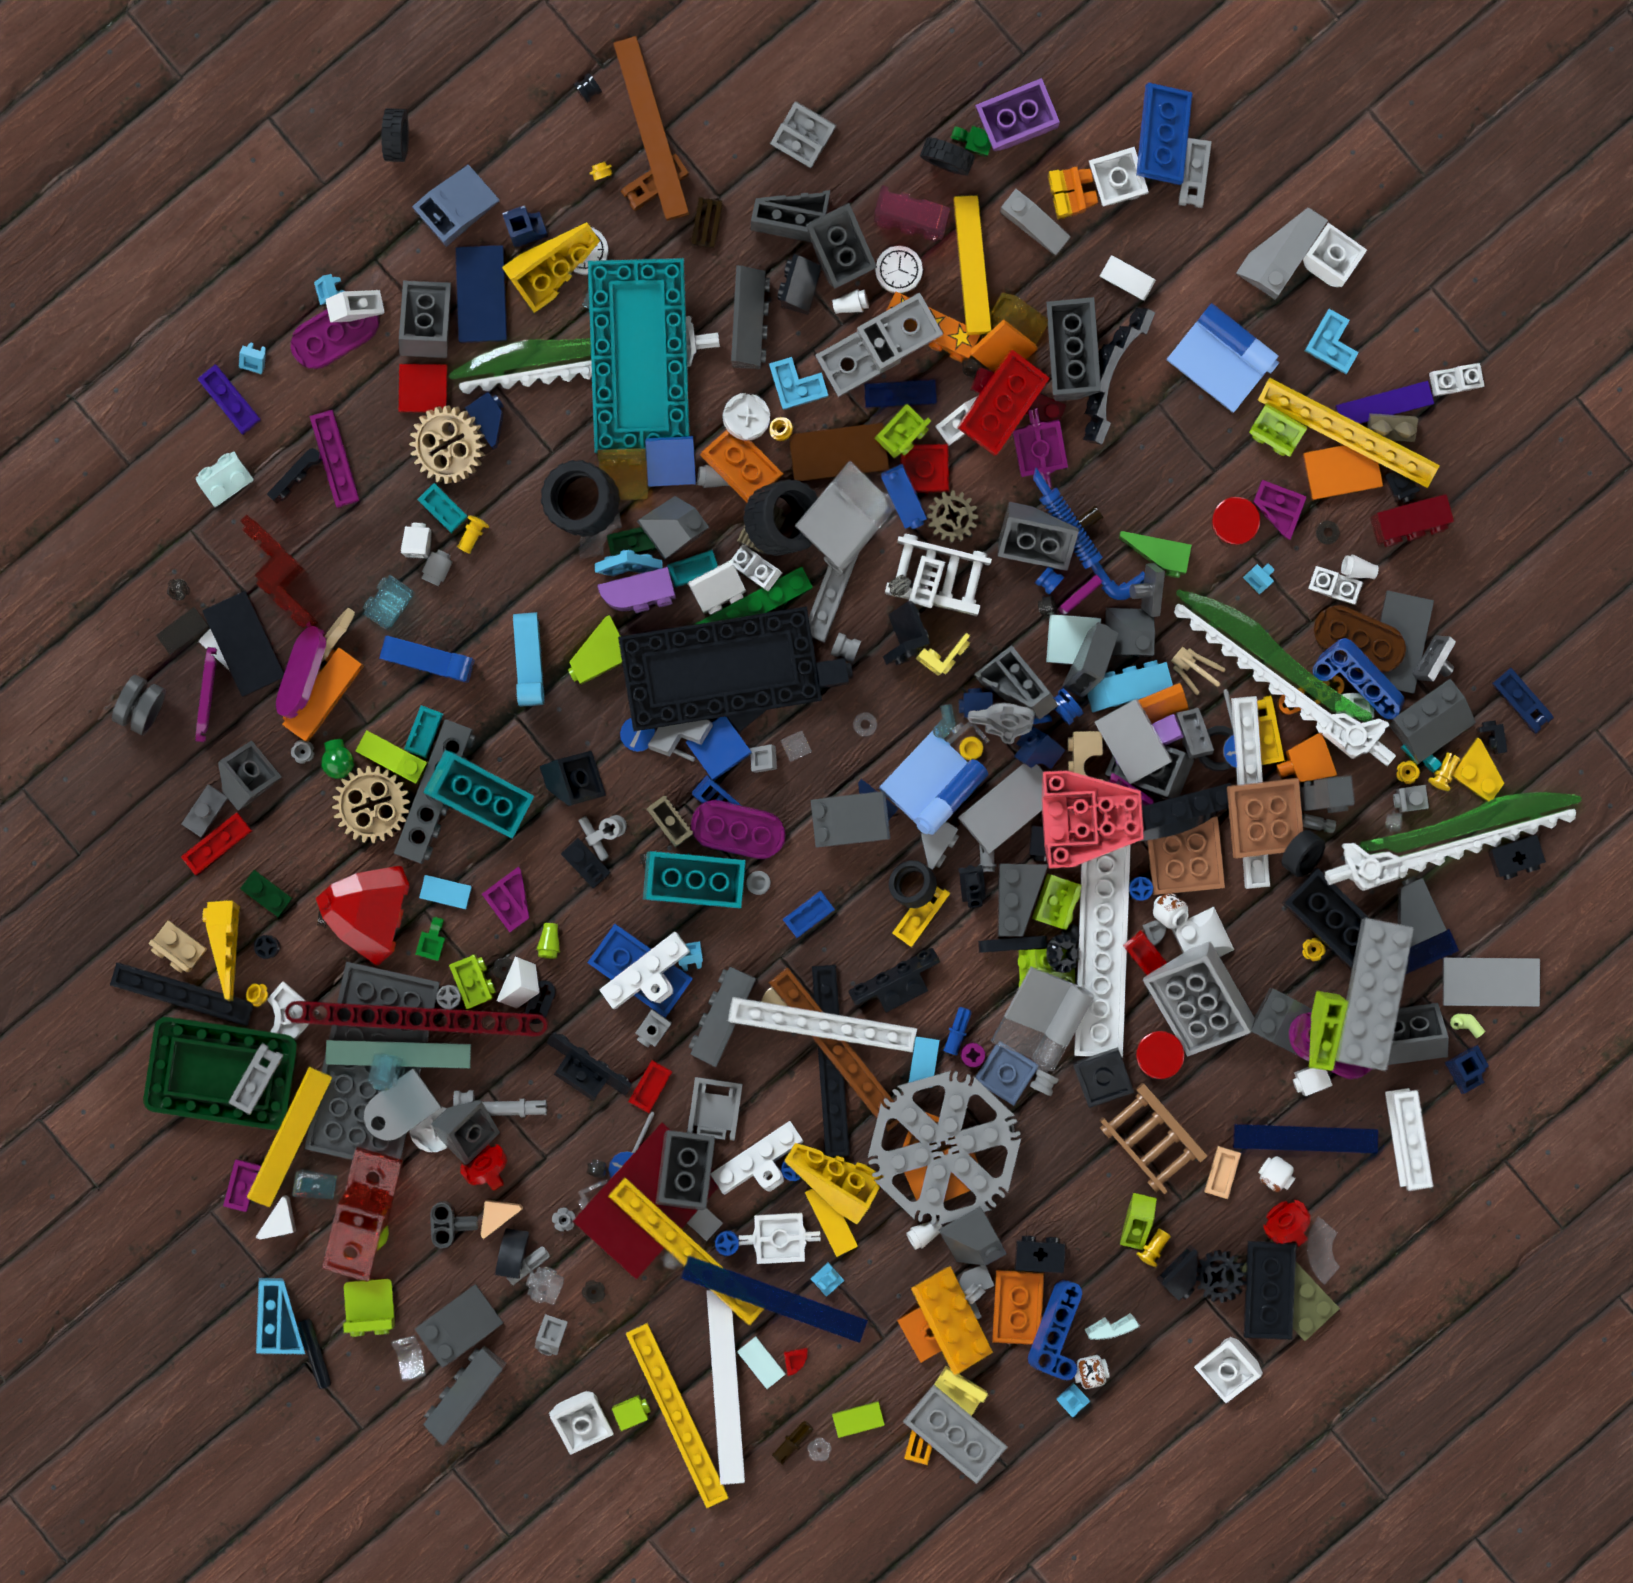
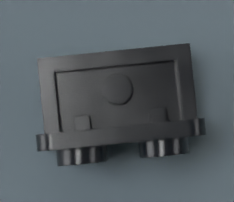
M912 601L904 603L889 614V619L900 645L885 654L883 659L886 665L895 662L896 666L908 662L909 658L920 654L919 651L930 644L929 635L920 620L919 610Z

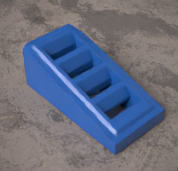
M708 775L692 791L693 796L702 804L709 801L718 791L720 794L715 800L722 801L726 798L728 803L741 805ZM711 785L712 788H711V789L709 790V792L703 797L702 794H703V793L706 791V789Z

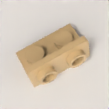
M170 920L165 923L156 937L148 943L153 947L151 951L160 958L167 957L172 961L170 965L180 973L183 970L190 972L207 950L206 947Z

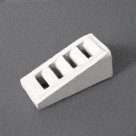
M926 556L921 557L909 601L932 608L945 562ZM924 565L937 568V573L923 569ZM921 575L935 577V580L932 582L922 579ZM919 583L932 586V591L919 588ZM916 592L929 595V600L916 597Z

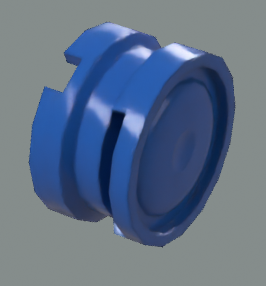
M1064 688L1058 691V695L1054 697L1058 706L1054 710H1056L1067 725H1070L1074 722L1073 719L1076 716L1080 717L1084 712Z

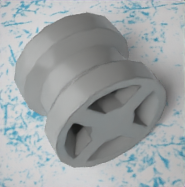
M446 985L439 989L436 999L441 1007L452 1009L460 1004L462 997L458 987Z
M1037 1069V1077L1035 1081L1031 1082L1030 1087L1052 1096V1088L1054 1084L1058 1083L1059 1079Z
M469 1090L467 1093L454 1091L453 1106L475 1101L474 1090Z

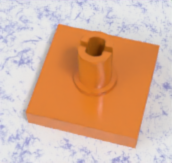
M920 1307L897 1319L920 1363L942 1351Z

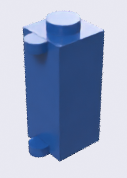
M898 465L881 473V478L904 528L911 527V529L922 526L924 520L927 519V515L904 465Z

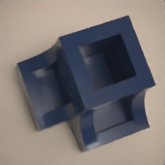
M524 205L502 213L514 248L548 236L540 212L528 213Z
M1032 726L1031 731L1022 735L1016 742L1020 749L1014 757L1030 768L1042 763L1051 769L1065 749L1047 734Z
M1478 1045L1445 1062L1461 1094H1465L1485 1083L1482 1073L1485 1072V1068L1489 1067Z

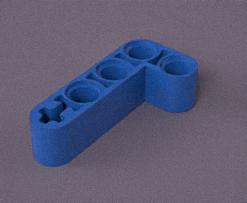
M385 636L379 659L466 683H469L475 662L473 658L464 655L449 653L390 636Z
M1346 638L1340 639L1319 656L1313 666L1315 678L1320 681H1328L1341 672L1382 717L1393 719L1399 715L1404 705V696L1351 640ZM1338 650L1346 652L1347 656L1341 655ZM1321 664L1328 665L1330 669H1325ZM1355 668H1360L1364 673L1357 672ZM1371 685H1376L1380 690L1373 689Z
M1061 1280L1056 1283L1028 1354V1363L1031 1367L1063 1380H1071L1077 1373L1076 1363L1069 1358L1061 1356L1060 1352L1082 1297V1289L1078 1284L1068 1280ZM1067 1289L1070 1290V1294H1069V1295L1066 1294V1290H1067ZM1059 1309H1062V1317L1057 1320L1056 1313ZM1053 1331L1054 1338L1051 1342H1048L1047 1337ZM1044 1354L1045 1362L1039 1365V1358ZM1065 1362L1066 1370L1060 1373V1366Z

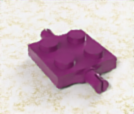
M1038 408L1028 409L1030 424L1025 427L1016 428L1013 431L1020 476L1034 475L1035 468H1037L1044 480L1047 481L1048 486L1052 488L1050 474L1058 469L1068 468L1060 421L1042 422L1039 419Z

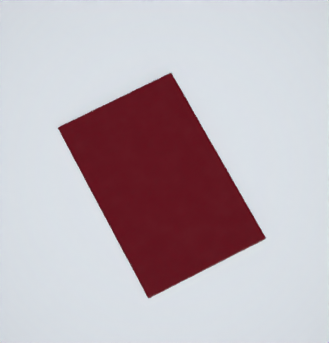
M663 1122L660 1123L572 1221L635 1279L645 1271L662 1252L664 1247L608 1197L617 1185L626 1178L681 1229L698 1211L655 1204L664 1133L670 1130ZM712 1167L707 1200L719 1188L711 1176V1173L715 1171Z

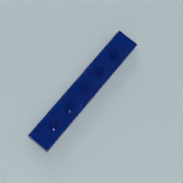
M1234 1124L1233 1148L1378 1153V1129Z

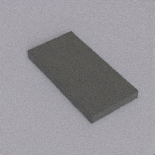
M1387 590L1380 621L1396 628L1401 633L1405 641L1406 653L1403 661L1397 668L1389 672H1383V674L1399 691L1414 694L1417 679L1412 674L1422 659L1434 600Z

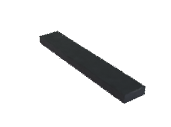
M116 962L110 986L246 1026L249 1025L254 1008L253 1003L251 1004L247 1000L233 996V1001H228L223 993Z

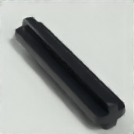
M311 1319L300 1321L298 1326L319 1389L327 1388L331 1385V1381Z

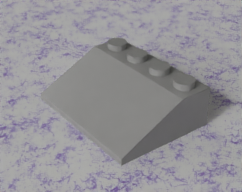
M1211 941L1189 949L1143 978L1145 985L1175 1036L1181 1042L1187 1056L1247 1035L1252 1031L1255 1018Z

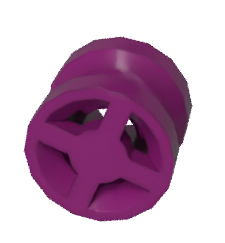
M968 1043L961 1050V1059L966 1065L977 1067L985 1059L984 1049L977 1043Z

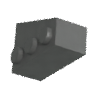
M831 190L815 194L801 193V195L788 197L782 195L756 198L751 218V230L812 242L806 224L827 214Z
M1012 645L974 674L983 688L1011 704L1030 708L1035 712L1034 717L1039 720L1058 706L1049 690Z
M1351 776L1299 783L1302 811L1327 809L1328 813L1347 811L1349 810L1348 806L1355 805Z
M999 864L997 936H1023L1048 865Z

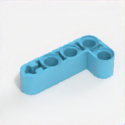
M538 613L513 614L518 705L520 707L544 705Z

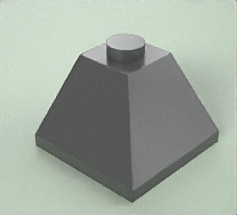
M676 496L637 521L664 560L702 536L709 528L695 507Z
M1106 608L1105 625L1119 633L1111 656L1153 657L1155 643L1154 617H1151L1143 609Z
M252 740L218 762L223 793L238 811L258 798L282 777Z
M480 1100L449 1107L431 1123L439 1139L466 1165L500 1133L483 1102Z
M981 1206L939 1229L956 1262L988 1265L1007 1254Z

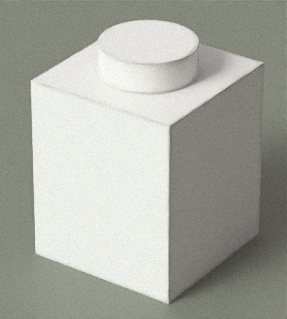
M1307 1067L1294 1073L1296 1077L1293 1079L1294 1086L1297 1092H1302L1304 1096L1333 1086L1327 1070Z

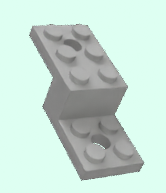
M918 293L857 327L856 333L816 354L815 357L839 398L900 364L902 358L943 336V333L923 297ZM908 319H912L917 323V329L913 332H908L904 329L903 324ZM846 358L853 360L854 368L851 371L843 370L841 368L842 360Z

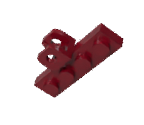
M979 368L970 390L980 394L994 373L984 368ZM1039 393L1029 409L1038 408L1039 419L1042 422L1060 421L1066 404Z

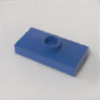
M819 891L786 916L783 921L795 937L798 938L835 909L824 894Z

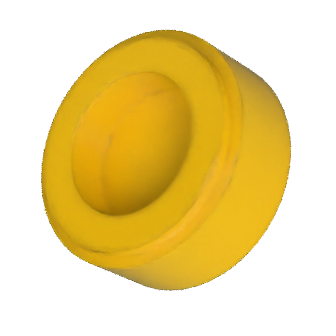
M967 737L960 743L959 752L966 760H976L983 753V744L976 737Z

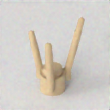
M1182 647L1171 660L1175 664L1173 669L1181 675L1196 695L1199 694V691L1183 669L1188 671L1192 667L1217 687L1220 686V682L1196 665L1195 659L1221 672L1226 670L1217 663L1195 653L1190 648L1186 650Z

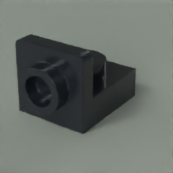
M1395 471L1384 476L1395 502L1402 500L1403 503L1417 498L1415 493L1419 492L1420 488L1419 486L1416 487L1413 480Z
M1496 720L1482 722V727L1476 728L1477 733L1491 731V736H1488L1490 750H1494V754L1508 752L1503 724L1497 725Z

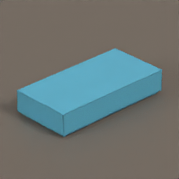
M425 875L419 898L467 909L472 886Z
M916 1036L909 1082L934 1076L940 1040Z

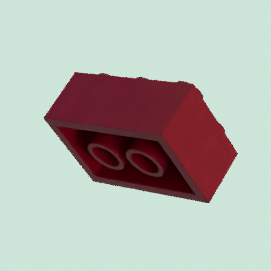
M1447 494L1378 512L1370 517L1377 545L1384 544L1385 547L1397 545L1399 542H1402V538L1406 537L1408 541L1422 538V536L1426 535L1425 532L1430 531L1431 535L1444 532L1449 529L1448 525L1454 522Z

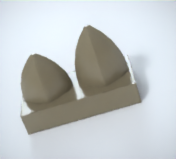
M1369 413L1368 429L1393 441L1415 442L1418 418L1414 416Z

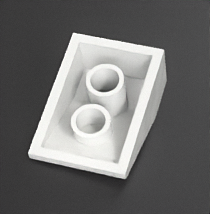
M732 561L689 582V586L704 614L709 612L712 615L722 610V604L728 601L733 604L744 598L742 594L746 592Z

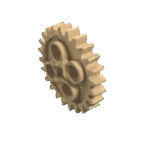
M448 405L444 406L443 409L440 406L435 407L434 411H426L427 417H419L422 424H414L418 432L410 434L416 438L415 442L409 443L410 446L416 447V450L411 453V455H418V459L414 463H422L423 466L420 472L429 471L427 478H433L436 475V482H441L444 479L445 484L452 482V479L456 483L460 482L461 478H469L468 472L471 474L475 473L476 469L474 466L482 464L477 458L485 456L480 451V448L485 447L486 444L481 443L479 440L485 435L477 433L481 425H473L475 417L467 419L468 411H462L459 414V407H454L451 411V407ZM449 423H452L454 425V434H451L449 432ZM462 433L464 434V438L448 445L447 449L440 450L433 456L431 455L433 450L446 445L449 440L456 439ZM430 434L435 437L434 446L429 441ZM461 443L466 447L465 455L460 452ZM442 455L447 459L446 466H443L441 463Z
M367 766L366 773L361 768H357V776L349 772V781L341 779L345 786L343 788L336 787L341 794L340 796H333V799L339 801V804L332 806V808L339 810L340 813L336 814L334 818H342L338 826H347L345 831L347 835L353 831L354 840H357L362 835V842L364 843L367 842L368 837H371L372 843H376L377 836L382 841H386L385 834L388 833L391 837H394L393 829L401 831L402 828L398 823L400 821L406 822L403 813H409L410 811L405 809L404 805L411 803V801L404 800V796L409 791H401L405 783L400 782L396 784L398 776L394 775L389 778L390 770L388 769L381 774V767L377 766L375 772H372L371 766ZM377 783H382L385 786V792L381 796H376L373 792V787ZM358 790L362 794V800L360 803L354 804L350 797L354 791ZM388 796L392 797L390 801L375 805V810L373 811L370 808H365L356 813L351 812L353 808L369 804L368 799L370 798L372 801H378ZM385 805L391 806L393 810L392 816L388 819H384L381 815V809ZM367 813L370 817V823L362 827L358 822V818L361 814Z

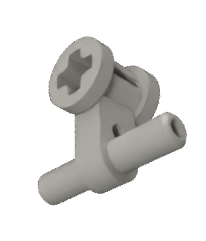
M619 815L602 820L599 830L596 832L587 816L579 819V823L587 836L585 839L589 846H593L600 861L609 857L600 840L604 838L611 840L619 837L627 829L625 819ZM614 824L616 828L612 831L611 826Z

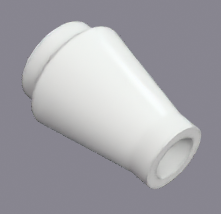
M856 289L838 299L832 300L836 314L864 312V309L869 308L865 290L859 291V289Z
M1352 554L1351 556L1346 555L1344 557L1341 573L1345 574L1347 578L1375 579L1379 567Z
M937 1218L934 1225L930 1221L911 1227V1231L906 1233L914 1249H923L940 1233L939 1229L942 1228V1225H938L939 1220Z

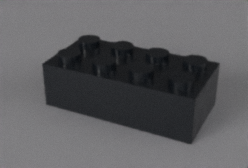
M1316 868L1281 903L1338 959L1352 970L1362 919L1370 918L1335 884L1328 885L1325 874Z

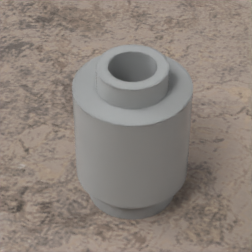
M439 549L436 553L431 551L422 570L424 573L422 579L436 586H439L441 581L444 582L453 561L449 560L451 555Z

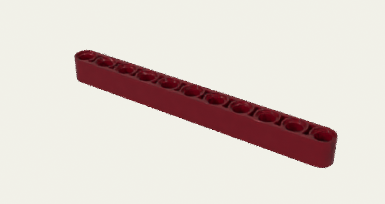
M294 1001L289 1003L285 1009V1016L290 1022L520 1036H540L548 1030L549 1026L548 1020L543 1015L313 1001ZM295 1005H299L303 1009V1015L299 1019L293 1017L291 1012ZM319 1006L327 1010V1016L323 1020L318 1019L315 1014ZM344 1007L348 1008L351 1012V1018L348 1021H343L339 1016L340 1010ZM367 1009H371L375 1013V1019L371 1023L366 1022L363 1018V1014ZM391 1010L399 1014V1021L396 1024H391L387 1020V1015ZM414 1012H420L423 1016V1022L420 1025H415L411 1021V1016ZM439 1013H443L447 1017V1023L443 1027L438 1026L435 1022V1017ZM463 1014L471 1018V1025L468 1028H463L459 1024V1018ZM486 1016H492L495 1019L494 1028L486 1029L484 1027L483 1019ZM510 1017H515L519 1021V1028L515 1031L507 1027V1020ZM535 1018L543 1022V1029L540 1032H535L531 1028V1021Z

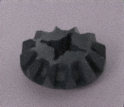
M1057 935L1051 939L1047 946V961L1050 967L1059 973L1070 972L1071 969L1076 968V962L1080 959L1078 957L1080 948L1076 946V940L1070 938L1069 935ZM1063 949H1067V952H1066L1067 958H1062V956H1063L1062 950H1063Z

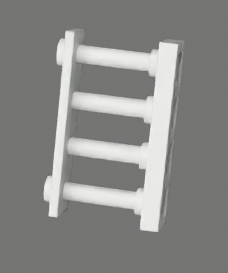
M904 534V537L899 536L897 543L903 544L904 547L896 580H893L892 583L887 582L885 594L909 600L912 588L906 587L905 579L912 550L915 547L927 550L926 557L935 559L936 553L950 556L942 591L935 595L933 606L978 616L980 605L976 604L974 598L982 565L990 566L992 559L987 558L988 554L974 551L973 554L917 541L918 537L910 534ZM959 559L973 562L965 597H962V601L953 599V594H951ZM924 565L923 569L932 572L933 567ZM921 575L922 579L930 581L931 576ZM919 583V588L930 591L928 585ZM916 592L915 595L926 600L930 598L929 595Z
M1409 1088L1386 1091V1102L1400 1187L1407 1186V1190L1433 1187L1418 1091H1410Z

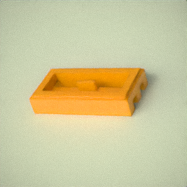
M911 1430L904 1459L928 1465L932 1446L928 1443L924 1459L919 1458L924 1439L919 1437L915 1456L910 1455L916 1432Z

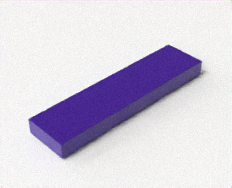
M1425 381L1336 405L1335 408L1337 413L1362 424L1369 421V413L1396 415L1433 405L1434 401L1429 383Z

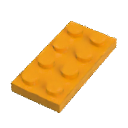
M951 1266L942 1269L911 1288L954 1375L993 1353L968 1301L965 1300L963 1290Z

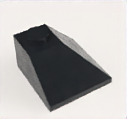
M592 750L560 758L539 766L546 789L568 806L606 796Z
M1191 1245L1156 1278L1178 1301L1182 1298L1186 1300L1195 1291L1193 1286L1196 1284L1198 1251Z

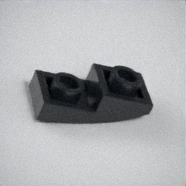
M505 1229L495 1275L520 1279L530 1232Z

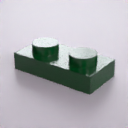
M641 527L607 535L611 556L619 555L624 550H632L635 554L657 550Z
M253 870L240 888L277 917H280L293 900L290 895L256 870Z

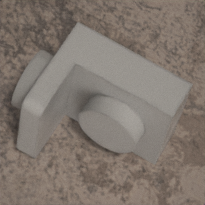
M1426 785L1396 789V794H1393L1394 807L1399 808V813L1429 808Z
M545 1314L536 1338L535 1348L544 1355H557L568 1322Z

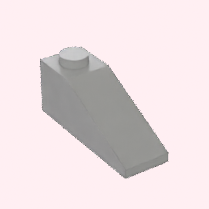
M1017 189L1013 191L1000 209L1002 215L1055 256L1070 238L1043 210Z

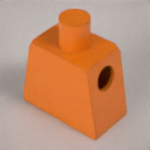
M1322 733L1315 734L1285 751L1288 761L1276 765L1280 778L1293 774L1294 778L1299 779V782L1337 775Z

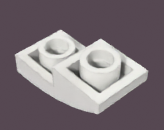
M1112 255L1100 275L1103 279L1145 301L1156 281Z
M1480 363L1429 373L1433 396L1484 387Z
M742 545L730 560L735 569L766 591L771 589L782 574L778 568L745 545Z
M1316 566L1309 589L1356 605L1363 582Z

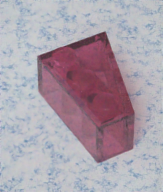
M882 185L874 212V222H878L877 225L885 229H891L892 226L901 229L900 232L908 235H914V233L923 234V238L930 241L943 239L950 213L949 207L925 199L921 201L910 198L909 194L901 192V195L888 192L889 187Z

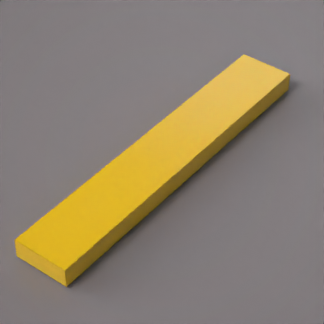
M978 195L954 197L953 202L966 334H988L991 331Z
M311 1067L308 1068L247 1195L248 1199L267 1207L271 1206L332 1079L330 1075Z

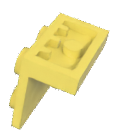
M964 634L943 662L940 661L941 656L931 648L928 651L923 649L916 659L937 676L942 672L946 675L955 664L953 657L956 654L961 655L969 646L970 642L967 639L970 635Z
M945 1366L934 1384L971 1416L979 1403H983L988 1395L986 1390L959 1373L954 1375L947 1366Z

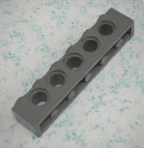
M446 719L444 720L394 854L421 864L424 863V860L428 861L433 851V847L430 844L433 837L437 839L442 827L438 823L442 815L446 816L449 806L423 792L444 751H447V746L450 742H458L460 748L456 755L467 760L464 757L467 748H472L476 738L475 735H472L473 729ZM426 808H431L434 812V817L431 821L426 822L422 818V812ZM418 830H422L425 833V840L421 844H417L413 840V835Z

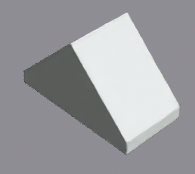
M515 957L497 1001L518 1008L539 994L536 964Z
M287 1195L282 1196L256 1237L258 1239L275 1237L296 1231L290 1197Z

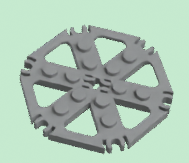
M951 1071L897 1086L903 1091V1095L897 1089H893L892 1092L897 1096V1100L890 1102L887 1098L884 1099L885 1104L890 1109L885 1108L881 1103L868 1158L870 1156H878V1158L871 1159L869 1165L876 1163L880 1166V1170L872 1173V1176L878 1177L881 1174L884 1176L874 1181L914 1219L917 1210H920L918 1216L920 1222L924 1214H930L932 1216V1225L936 1222V1215L940 1216L938 1223L940 1225L957 1220L980 1206L983 1212L989 1211L991 1208L986 1205L985 1201L987 1200L991 1206L995 1207L997 1204L992 1200V1196L999 1194L1002 1198L1005 1197L1004 1192L998 1189L999 1186L1008 1193L1021 1138L1011 1140V1137H1018L1020 1131L1011 1132L1009 1130V1126L1017 1123V1120L1009 1119L1007 1122L1005 1120L1007 1117L1015 1115L975 1077L971 1086L968 1085L971 1079L969 1074H967L964 1082H959L957 1080V1071L953 1074V1081L949 1080ZM936 1085L944 1087L945 1097L938 1124L913 1101L912 1096L916 1091ZM977 1094L981 1096L996 1111L997 1117L994 1121L961 1130L968 1100L972 1095ZM891 1118L897 1119L920 1142L890 1151L884 1150L881 1142L886 1122ZM942 1141H945L947 1145L957 1143V1145L948 1149V1154L944 1155L943 1151L932 1152V1150L941 1146ZM997 1145L1005 1146L1008 1153L1002 1175L998 1178H993L969 1153ZM927 1166L920 1198L914 1202L909 1201L892 1184V1178L896 1174ZM951 1172L976 1195V1202L973 1205L953 1211H948L944 1208L943 1202Z

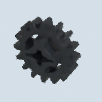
M1216 1250L1214 1254L1212 1252L1207 1253V1259L1202 1258L1199 1260L1202 1267H1197V1272L1200 1273V1276H1197L1196 1280L1200 1281L1201 1284L1197 1288L1198 1290H1205L1204 1297L1212 1295V1302L1219 1299L1223 1303L1227 1302V1299H1236L1235 1294L1243 1292L1240 1286L1246 1285L1247 1282L1242 1280V1277L1246 1276L1247 1272H1241L1244 1263L1238 1264L1236 1262L1239 1256L1230 1257V1251H1224L1222 1254L1221 1250ZM1217 1260L1224 1261V1263L1221 1265H1219L1218 1263L1215 1264L1214 1262ZM1222 1287L1223 1289H1227L1228 1291L1219 1292L1217 1290Z

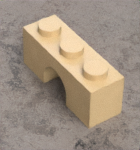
M1100 731L1072 732V737H1068V752L1072 751V761H1068V771L1087 776L1084 772L1085 761L1089 757L1103 755Z

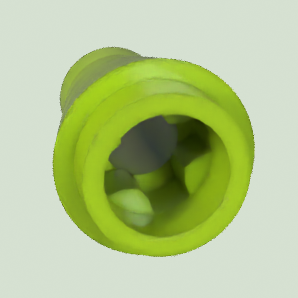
M544 923L536 949L538 957L547 959L557 958V953H560L558 924Z

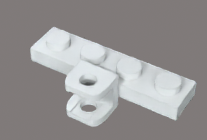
M674 932L599 990L612 1009H617L640 990L651 1001L662 1003L674 992L671 983L662 973L690 953V950L678 933Z
M789 1121L712 1172L711 1176L724 1195L752 1176L756 1178L757 1182L766 1191L771 1192L784 1183V1177L775 1161L790 1152L794 1143L802 1144L804 1141L791 1121ZM769 1175H773L770 1180H767Z

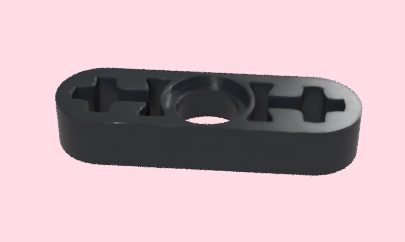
M1047 936L978 941L979 953L1047 948L1048 946Z

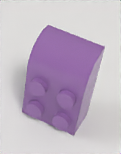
M1042 78L975 105L994 151L1007 149L1058 128L1060 123Z
M668 567L598 585L599 592L604 601L611 608L618 611L634 610L635 613L648 611L651 605L657 604L658 607L671 605L672 600L676 599Z

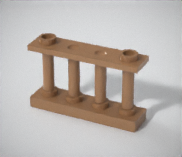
M1141 1083L1135 1088L1139 1093L1136 1095L1137 1099L1109 1123L1102 1117L1099 1120L1103 1124L1100 1129L1108 1138L1113 1136L1150 1178L1147 1183L1156 1193L1160 1190L1165 1194L1167 1189L1162 1184L1190 1160L1197 1159L1199 1162H1202L1207 1155L1147 1086ZM1149 1104L1154 1110L1151 1114L1152 1117L1124 1141L1115 1130L1142 1106L1146 1107ZM1165 1123L1170 1128L1167 1132L1168 1135L1139 1159L1131 1148L1158 1124L1162 1125ZM1181 1141L1186 1147L1183 1150L1184 1153L1155 1177L1147 1166L1174 1142Z

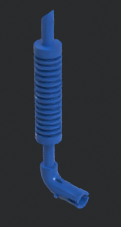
M1035 468L1033 480L1043 494L1039 500L1043 506L1046 505L1045 509H1049L1047 511L1048 514L1051 513V516L1079 528L1073 551L1077 553L1076 556L1079 557V561H1082L1083 567L1085 569L1092 568L1094 573L1102 580L1103 586L1101 588L1110 598L1115 600L1130 598V586L1133 584H1144L1145 572L1142 571L1128 583L1123 582L1119 586L1114 580H1110L1098 562L1103 558L1102 555L1094 547L1095 545L1089 539L1090 537L1086 536V531L1083 532L1084 528H1080L1082 525L1078 524V519L1075 520L1076 516H1072L1074 513L1073 511L1070 512L1071 508H1067L1069 505L1065 504V500H1062L1063 496H1060L1059 490L1057 488L1051 490L1038 469Z

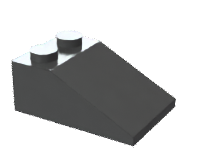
M849 203L806 224L818 261L827 282L832 287L837 288L877 268Z
M403 281L399 328L400 356L447 358L451 283Z
M1009 502L998 540V557L1067 571L1079 528L1033 506Z
M1165 746L1173 761L1131 785L1146 793L1168 800L1180 796L1194 759H1189L1186 752ZM1112 756L1105 775L1110 777L1111 773H1114L1128 782L1123 771L1117 765L1114 756Z
M885 791L811 800L816 848L890 839Z
M1269 988L1254 1017L1251 1032L1297 1055L1289 1040L1290 1025L1297 1016L1312 1012V1009L1273 988Z
M475 1284L419 1324L415 1330L443 1368L504 1322Z

